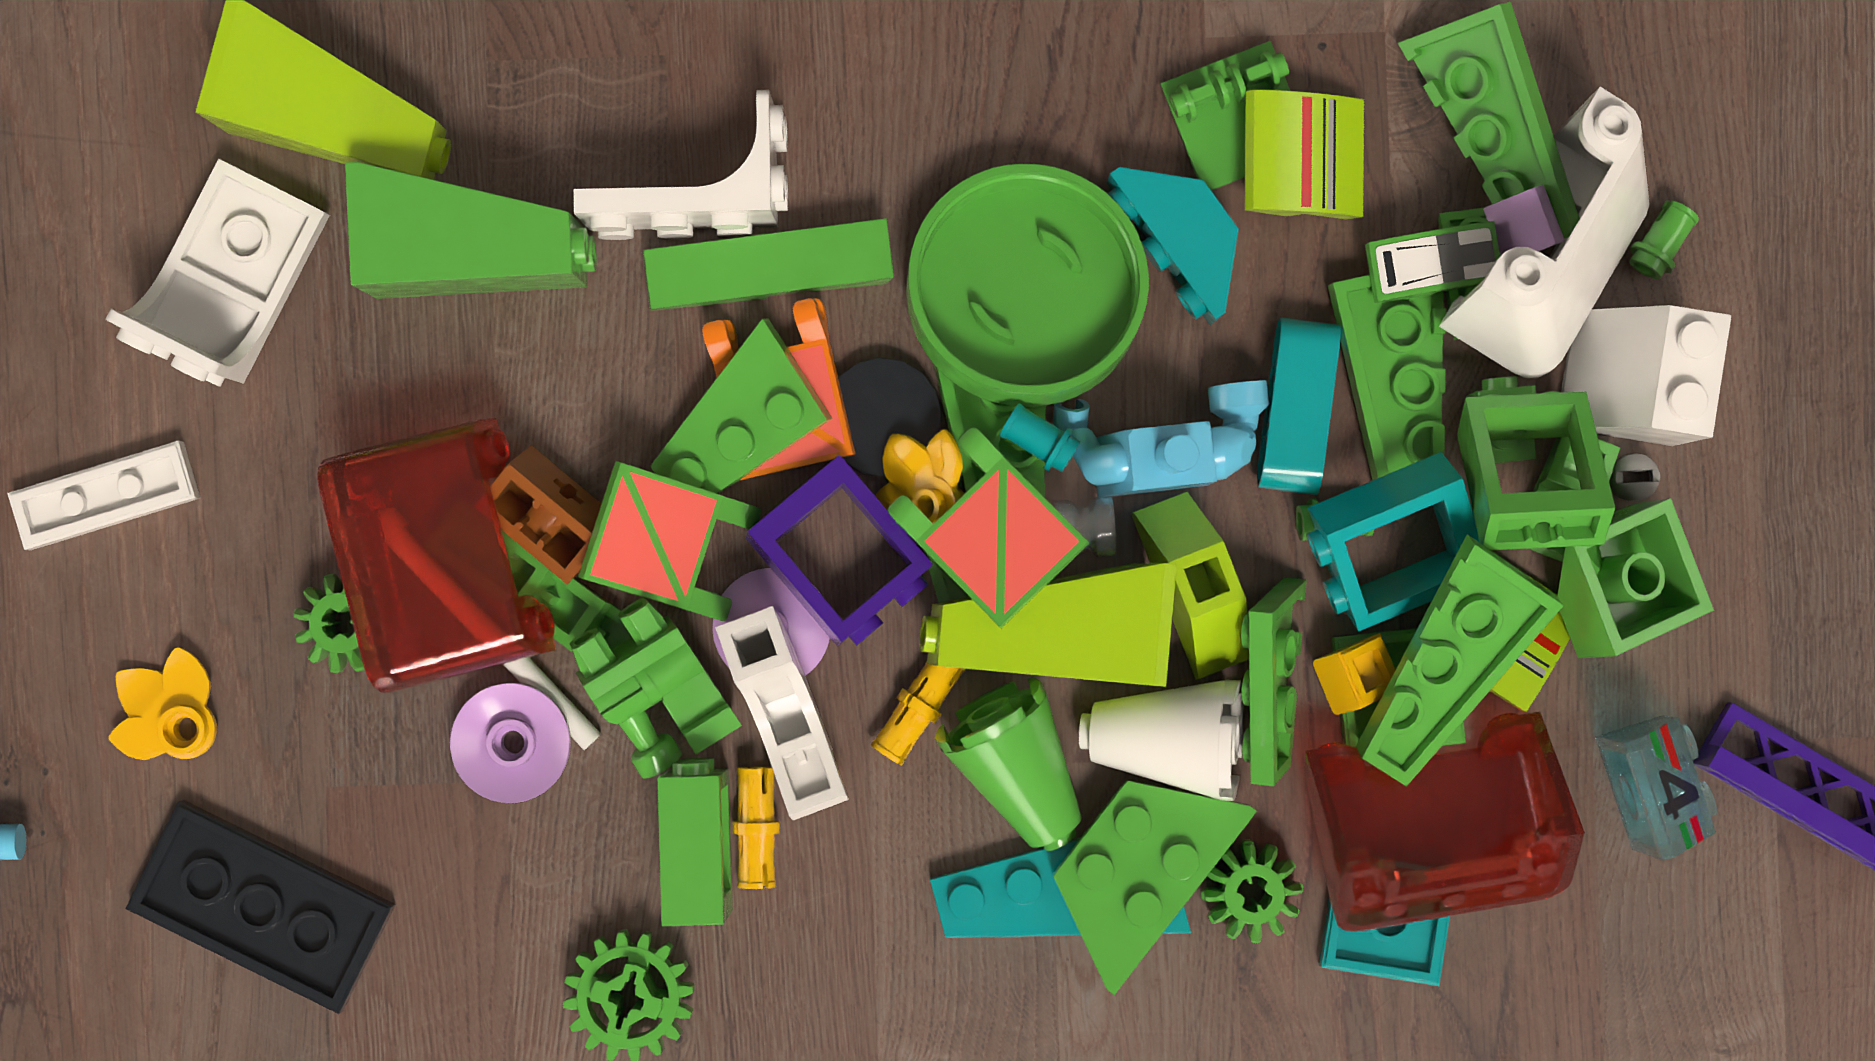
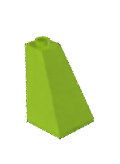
M245 0L225 1L196 108L197 114L228 134L342 164L360 162L434 180L435 173L443 174L450 156L451 140L445 138L447 130L437 120Z
M1131 563L1053 579L1002 629L970 597L932 604L931 616H923L919 638L920 651L928 652L927 664L935 666L1166 687L1177 564Z

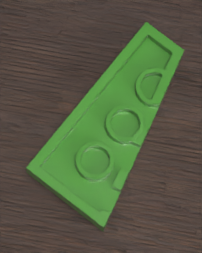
M1511 2L1496 5L1399 42L1398 45L1408 61L1414 60L1425 78L1427 84L1423 87L1435 107H1442L1458 134L1454 137V140L1464 157H1471L1485 180L1482 187L1492 204L1534 187L1544 185L1564 239L1570 237L1580 218Z
M1467 534L1356 745L1362 759L1407 787L1564 606L1558 597Z

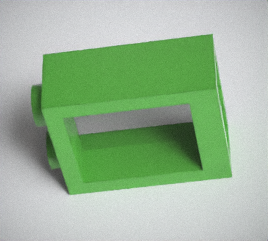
M1549 391L1542 394L1502 396L1488 394L1481 397H1466L1457 437L1479 542L1490 550L1604 545L1615 511V504L1587 392L1561 393ZM1569 437L1581 487L1580 490L1501 492L1490 440Z
M714 758L679 759L678 762L672 763L673 770H669L657 778L662 926L723 925L733 911L729 768L714 769Z

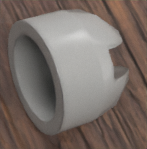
M1639 453L1624 455L1615 462L1609 480L1610 488L1616 496L1623 500H1644L1657 490L1660 482V472L1656 463L1646 455ZM1648 471L1649 482L1623 483V472Z

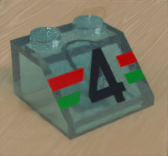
M1661 715L1595 737L1632 850L1665 861L1680 855L1716 833L1711 819L1712 816L1717 815L1716 802L1708 784L1705 781L1699 782L1692 761L1698 758L1697 744L1690 728L1686 724L1681 725L1678 717Z

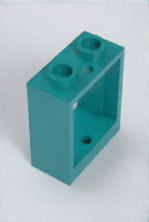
M1442 452L1308 507L1315 530L1307 533V539L1320 567L1327 565L1331 576L1330 579L1323 581L1328 600L1337 615L1342 612L1347 613L1358 631L1431 602L1466 535L1468 534L1479 542L1475 518L1463 478ZM1433 505L1446 550L1359 586L1345 541Z

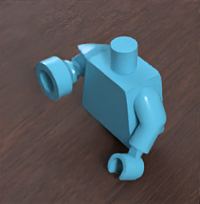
M1246 381L1209 387L1210 412L1223 419V425L1211 428L1210 422L1204 421L1130 429L1096 437L1093 431L1088 429L1090 405L1083 399H1076L1075 409L1065 408L1060 403L1054 404L1052 424L1064 432L1068 427L1073 430L1071 436L1081 441L1073 457L1085 479L1091 484L1096 485L1097 498L1208 486L1217 482V480L1226 479L1251 461V456L1256 447V436L1253 431L1257 429L1259 414L1269 405L1267 381Z

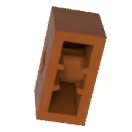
M530 445L505 467L474 507L568 585L580 572L602 504L534 446Z

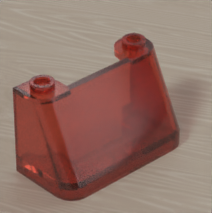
M497 418L479 419L349 451L322 460L318 467V488L363 665L368 679L374 688L381 693H392L424 686L556 651L553 640L555 625L549 608L541 604L534 596H518L489 480L501 474L510 455L507 438L499 429Z
M1540 711L1521 715L1505 713L1494 717L1481 732L1477 748L1434 755L1407 787L1373 765L1365 766L1364 760L1356 747L1340 742H1331L1317 749L1305 751L1304 771L1330 902L1337 926L1343 930L1351 932L1366 931L1540 901L1563 892L1573 880L1585 832Z

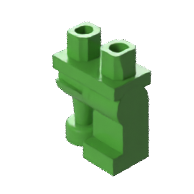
M645 597L623 608L618 614L632 638L616 648L610 649L597 627L586 631L569 643L576 664L580 669L575 672L601 716L610 723L618 724L636 747L631 755V762L643 779L651 778L664 772L672 766V763H676L682 755L681 749L671 735L667 733L657 735L645 711L659 701L663 702L695 754H698L742 726L668 615L663 618Z

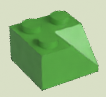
M1671 498L1635 503L1615 511L1604 545L1565 547L1558 599L1564 605L1560 609V613L1578 658L1620 655L1714 611Z

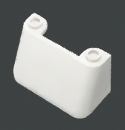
M1599 87L1553 135L1580 218L1570 237L1556 244L1549 257L1529 247H1515L1505 251L1492 265L1487 276L1466 297L1459 296L1452 303L1439 327L1514 374L1524 378H1539L1548 374L1563 360L1644 220L1649 208L1641 121L1632 107L1602 87Z

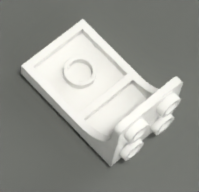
M757 90V130L753 148L742 166L726 179L711 185L698 187L574 189V214L589 230L598 231L599 239L605 240L632 239L636 229L657 230V237L684 239L693 237V228L717 229L718 237L739 238L752 236V227H778V211H788V178L784 172V165H777V152H787V119L783 113V105H774L769 90Z
M218 159L175 245L152 286L130 309L122 312L110 309L105 320L120 327L116 336L120 341L147 354L153 353L168 360L172 353L175 357L171 366L203 382L206 380L220 387L225 378L244 384L330 215Z

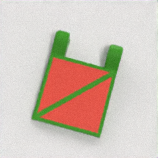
M971 428L960 437L958 443L963 453L985 475L934 524L904 495L898 497L889 506L888 512L897 524L1002 629L1089 542L1003 457L977 428Z
M615 461L578 577L713 619L725 621L729 615L732 600L717 593L695 587L716 519L750 530L759 522L761 509Z

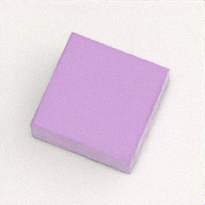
M1544 185L1534 187L1483 208L1487 220L1495 222L1501 255L1515 247H1529L1540 251L1565 241Z

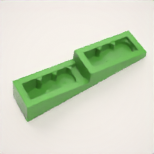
M887 218L647 249L642 252L650 311L762 300L773 295L882 285L894 278Z

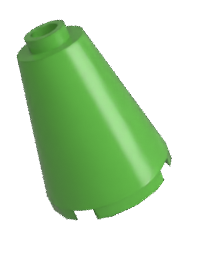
M1027 678L1030 686L1029 689L1019 691L1013 681L997 687L966 704L955 712L960 723L949 733L944 724H942L938 728L934 739L947 758L1030 847L1043 846L1046 851H1051L1066 845L1076 836L1077 832L1074 828L1080 823L1082 817L1046 690L1038 679Z

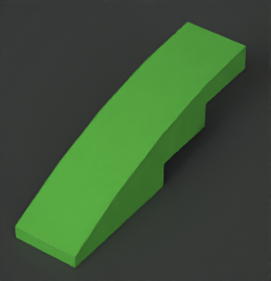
M461 498L425 546L517 615L528 619L571 652L569 643L586 631L596 627L611 650L632 638L618 616L622 611L576 577L568 585L480 511Z

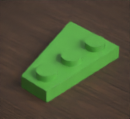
M762 318L650 465L655 474L720 494L832 419L769 318Z
M1283 578L1243 618L1241 642L1243 648L1249 649V670L1246 671L1243 678L1242 701L1245 706H1250V727L1246 729L1244 734L1242 753L1244 761L1250 763L1251 784L1275 786L1291 767L1297 693L1293 686H1286L1287 677H1290L1293 673L1296 656L1301 654L1302 633L1294 632L1291 629L1293 604L1297 600H1305L1307 579Z

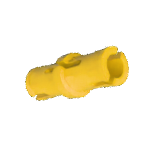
M926 661L925 666L917 678L914 679L909 689L902 688L896 697L900 701L870 745L890 760L902 766L912 747L930 721L936 723L942 713L938 709L966 669L927 664Z
M738 767V820L733 821V834L738 835L739 848L737 888L763 889V886L765 888H775L774 847L775 834L780 833V821L774 820V771L772 767Z

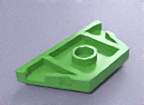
M1125 780L1052 875L1104 985L1113 995L1117 993L1257 811L1250 805Z

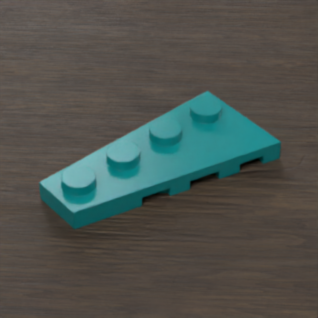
M1081 837L1072 839L1066 845L1055 850L1046 851L1042 847L931 877L930 883L945 938L1081 935L1052 875ZM1184 906L1162 934L1191 933Z

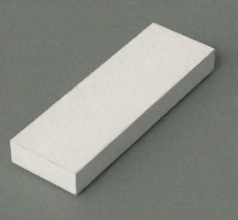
M175 441L7 493L24 550L41 548L201 498L185 444L182 441Z

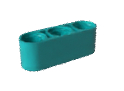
M1285 317L1279 318L1274 337L1268 382L1269 405L1265 408L1257 467L1258 488L1317 495L1319 493L1324 472L1339 357L1340 325Z

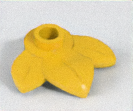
M947 429L938 432L930 440L927 447L905 434L890 435L882 458L884 474L889 483L877 492L876 498L888 511L889 506L902 495L907 496L934 524L964 495L963 490L958 486L963 469L960 449Z
M180 647L175 648L167 658L163 673L145 668L126 669L117 672L115 677L118 697L129 716L109 735L108 739L117 749L128 757L140 760H148L164 753L179 759H190L208 751L214 743L217 734L216 719L212 711L207 707L211 681L204 666L191 652ZM186 717L192 719L197 727V732L191 740L184 739L179 732V725Z

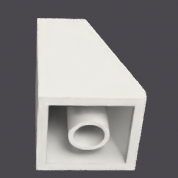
M1672 305L1592 309L1567 351L1561 393L1587 392L1596 432L1600 435L1668 446L1712 438L1731 315Z

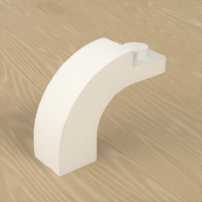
M768 607L715 627L734 683L743 694L760 732L789 817L792 820H796L849 800L814 697L789 636L774 607Z

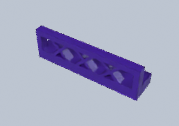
M1727 702L1692 764L1875 871V812H1873L1871 801L1875 802V786L1736 704ZM1735 721L1754 732L1759 756L1742 759L1721 746ZM1767 739L1783 749L1770 752ZM1794 755L1805 762L1811 785L1793 789L1777 778L1773 761ZM1762 764L1763 770L1757 768L1755 765ZM1819 770L1834 779L1822 782ZM1842 786H1848L1856 791L1862 816L1844 819L1829 810L1824 791ZM1813 794L1815 801L1807 796ZM1865 825L1866 831L1859 828L1858 826Z

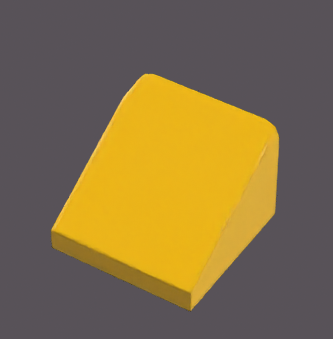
M1380 633L1333 651L1313 661L1314 669L1328 703L1336 715L1364 708L1380 700L1395 672L1394 665Z

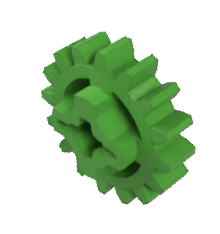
M622 929L618 932L615 946H611L604 936L597 938L594 941V946L598 956L594 957L590 953L582 951L575 960L584 972L569 973L564 982L570 987L577 989V994L563 1001V1008L570 1010L578 1009L580 1015L569 1026L571 1031L575 1032L587 1028L591 1035L587 1039L585 1048L590 1051L600 1042L608 1045L606 1054L609 1061H613L621 1049L628 1050V1056L631 1061L640 1060L644 1046H648L650 1051L656 1056L662 1054L665 1047L661 1036L666 1035L668 1038L677 1041L683 1030L674 1021L675 1018L690 1019L694 1008L681 1002L682 997H686L695 991V983L680 982L679 975L689 965L687 960L677 961L672 964L667 957L672 951L673 944L668 941L659 950L651 947L652 932L649 931L643 933L638 943H631V937L627 929ZM619 957H628L624 969L614 975L605 972L602 974L596 973L608 961ZM651 964L664 977L668 990L657 987L649 972ZM636 971L637 974L634 981L636 985L635 995L643 998L644 1001L638 1000L623 1019L625 1009L623 1006L624 996L615 993V991H621ZM591 1001L601 1004L609 1019L608 1026L597 1017ZM644 1017L655 1020L657 1017L662 1018L660 1023L652 1029L639 1034H630L634 1023Z

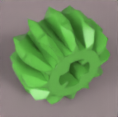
M350 572L345 579L344 586L336 574L325 575L323 583L325 593L316 587H307L304 591L306 599L314 605L313 609L297 608L293 613L294 618L309 621L310 628L299 631L295 634V639L297 643L315 640L316 644L310 650L308 660L312 663H319L329 655L328 665L330 672H343L348 660L356 672L364 671L368 668L366 652L377 659L384 658L388 653L386 647L377 639L378 636L395 637L397 635V627L382 624L381 618L382 616L391 615L396 611L395 603L387 602L376 605L375 602L381 596L384 587L378 582H373L362 591L363 578L360 573ZM338 612L355 613L356 619L350 621L351 624H357L354 633L339 634L335 626L342 624V622L335 621Z
M1250 839L1242 840L1240 846L1242 859L1237 860L1228 849L1221 857L1228 865L1225 870L1221 871L1214 866L1207 875L1210 879L1219 882V885L1201 889L1200 898L1208 902L1221 901L1208 912L1207 917L1212 924H1216L1230 916L1225 929V934L1229 938L1236 939L1240 935L1245 923H1247L1249 940L1252 943H1260L1262 939L1261 924L1266 923L1269 929L1276 936L1284 933V928L1275 916L1280 911L1289 917L1296 918L1300 910L1292 903L1285 901V896L1302 893L1303 885L1299 881H1282L1294 871L1296 865L1291 859L1287 858L1273 866L1278 851L1276 846L1267 843L1256 860L1254 843ZM1257 876L1259 877L1258 885L1265 891L1264 896L1259 902L1251 898V905H1243L1245 898L1237 891L1238 886L1243 880L1252 884L1251 877Z

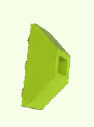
M1182 493L1131 513L1150 563L1177 564L1172 620L1195 679L1203 678L1248 660L1249 649L1243 648L1241 642L1242 622L1247 613L1245 594L1224 541L1189 493Z

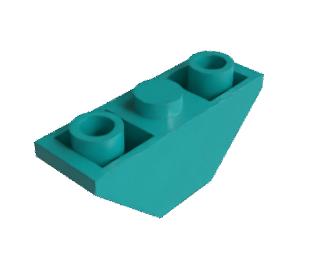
M1124 167L1114 170L1110 173L1106 182L1112 190L1107 194L1123 209L1130 220L1133 219L1146 237L1142 241L1146 256L1158 271L1162 272L1168 268L1181 285L1175 291L1176 296L1190 316L1195 320L1203 316L1209 325L1213 324L1226 312L1239 228L1204 180Z

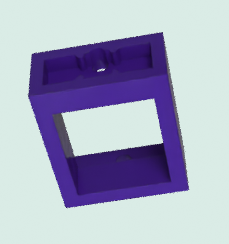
M840 455L748 530L745 538L837 647L848 637L856 646L884 623L877 613L893 599L901 607L907 604L929 585L922 575L933 565ZM841 489L845 491L908 565V567L844 621L777 543Z

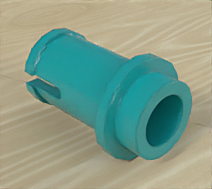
M1020 403L1016 406L1000 433L1002 438H1007L1044 461L1045 465L1043 468L1047 471L1053 467L1063 472L1081 442L1071 436L1073 433L1071 428L1068 427L1064 432L1027 410Z

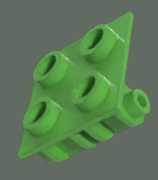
M1271 41L1160 84L1197 179L1204 180L1211 191L1245 178L1246 91H1290L1285 78L1289 74L1287 62L1282 52L1275 53Z

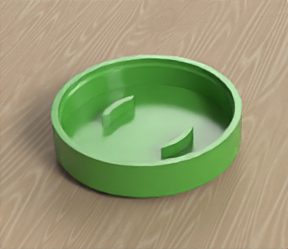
M1040 164L1004 165L985 170L963 180L941 197L927 214L919 228L911 250L906 285L908 313L915 335L924 352L933 364L956 385L973 395L998 404L1017 406L1020 403L1024 407L1047 406L1064 402L1090 390L1103 381L1121 362L1129 350L1144 316L1149 291V273L1143 244L1137 230L1123 209L1097 185L1072 172Z

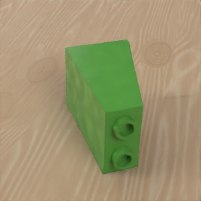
M360 162L345 163L351 285L376 299L588 287L587 272H596L597 253L594 236H588L586 227L584 228L568 211Z

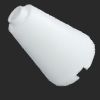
M1222 680L1094 702L1091 714L1082 713L1079 727L1080 749H1088L1090 760L1094 763L1215 799L1234 801L1237 795L1240 775H1231L1232 765L1237 764V759L1242 758L1243 701L1242 694L1239 693L1242 685L1241 680Z

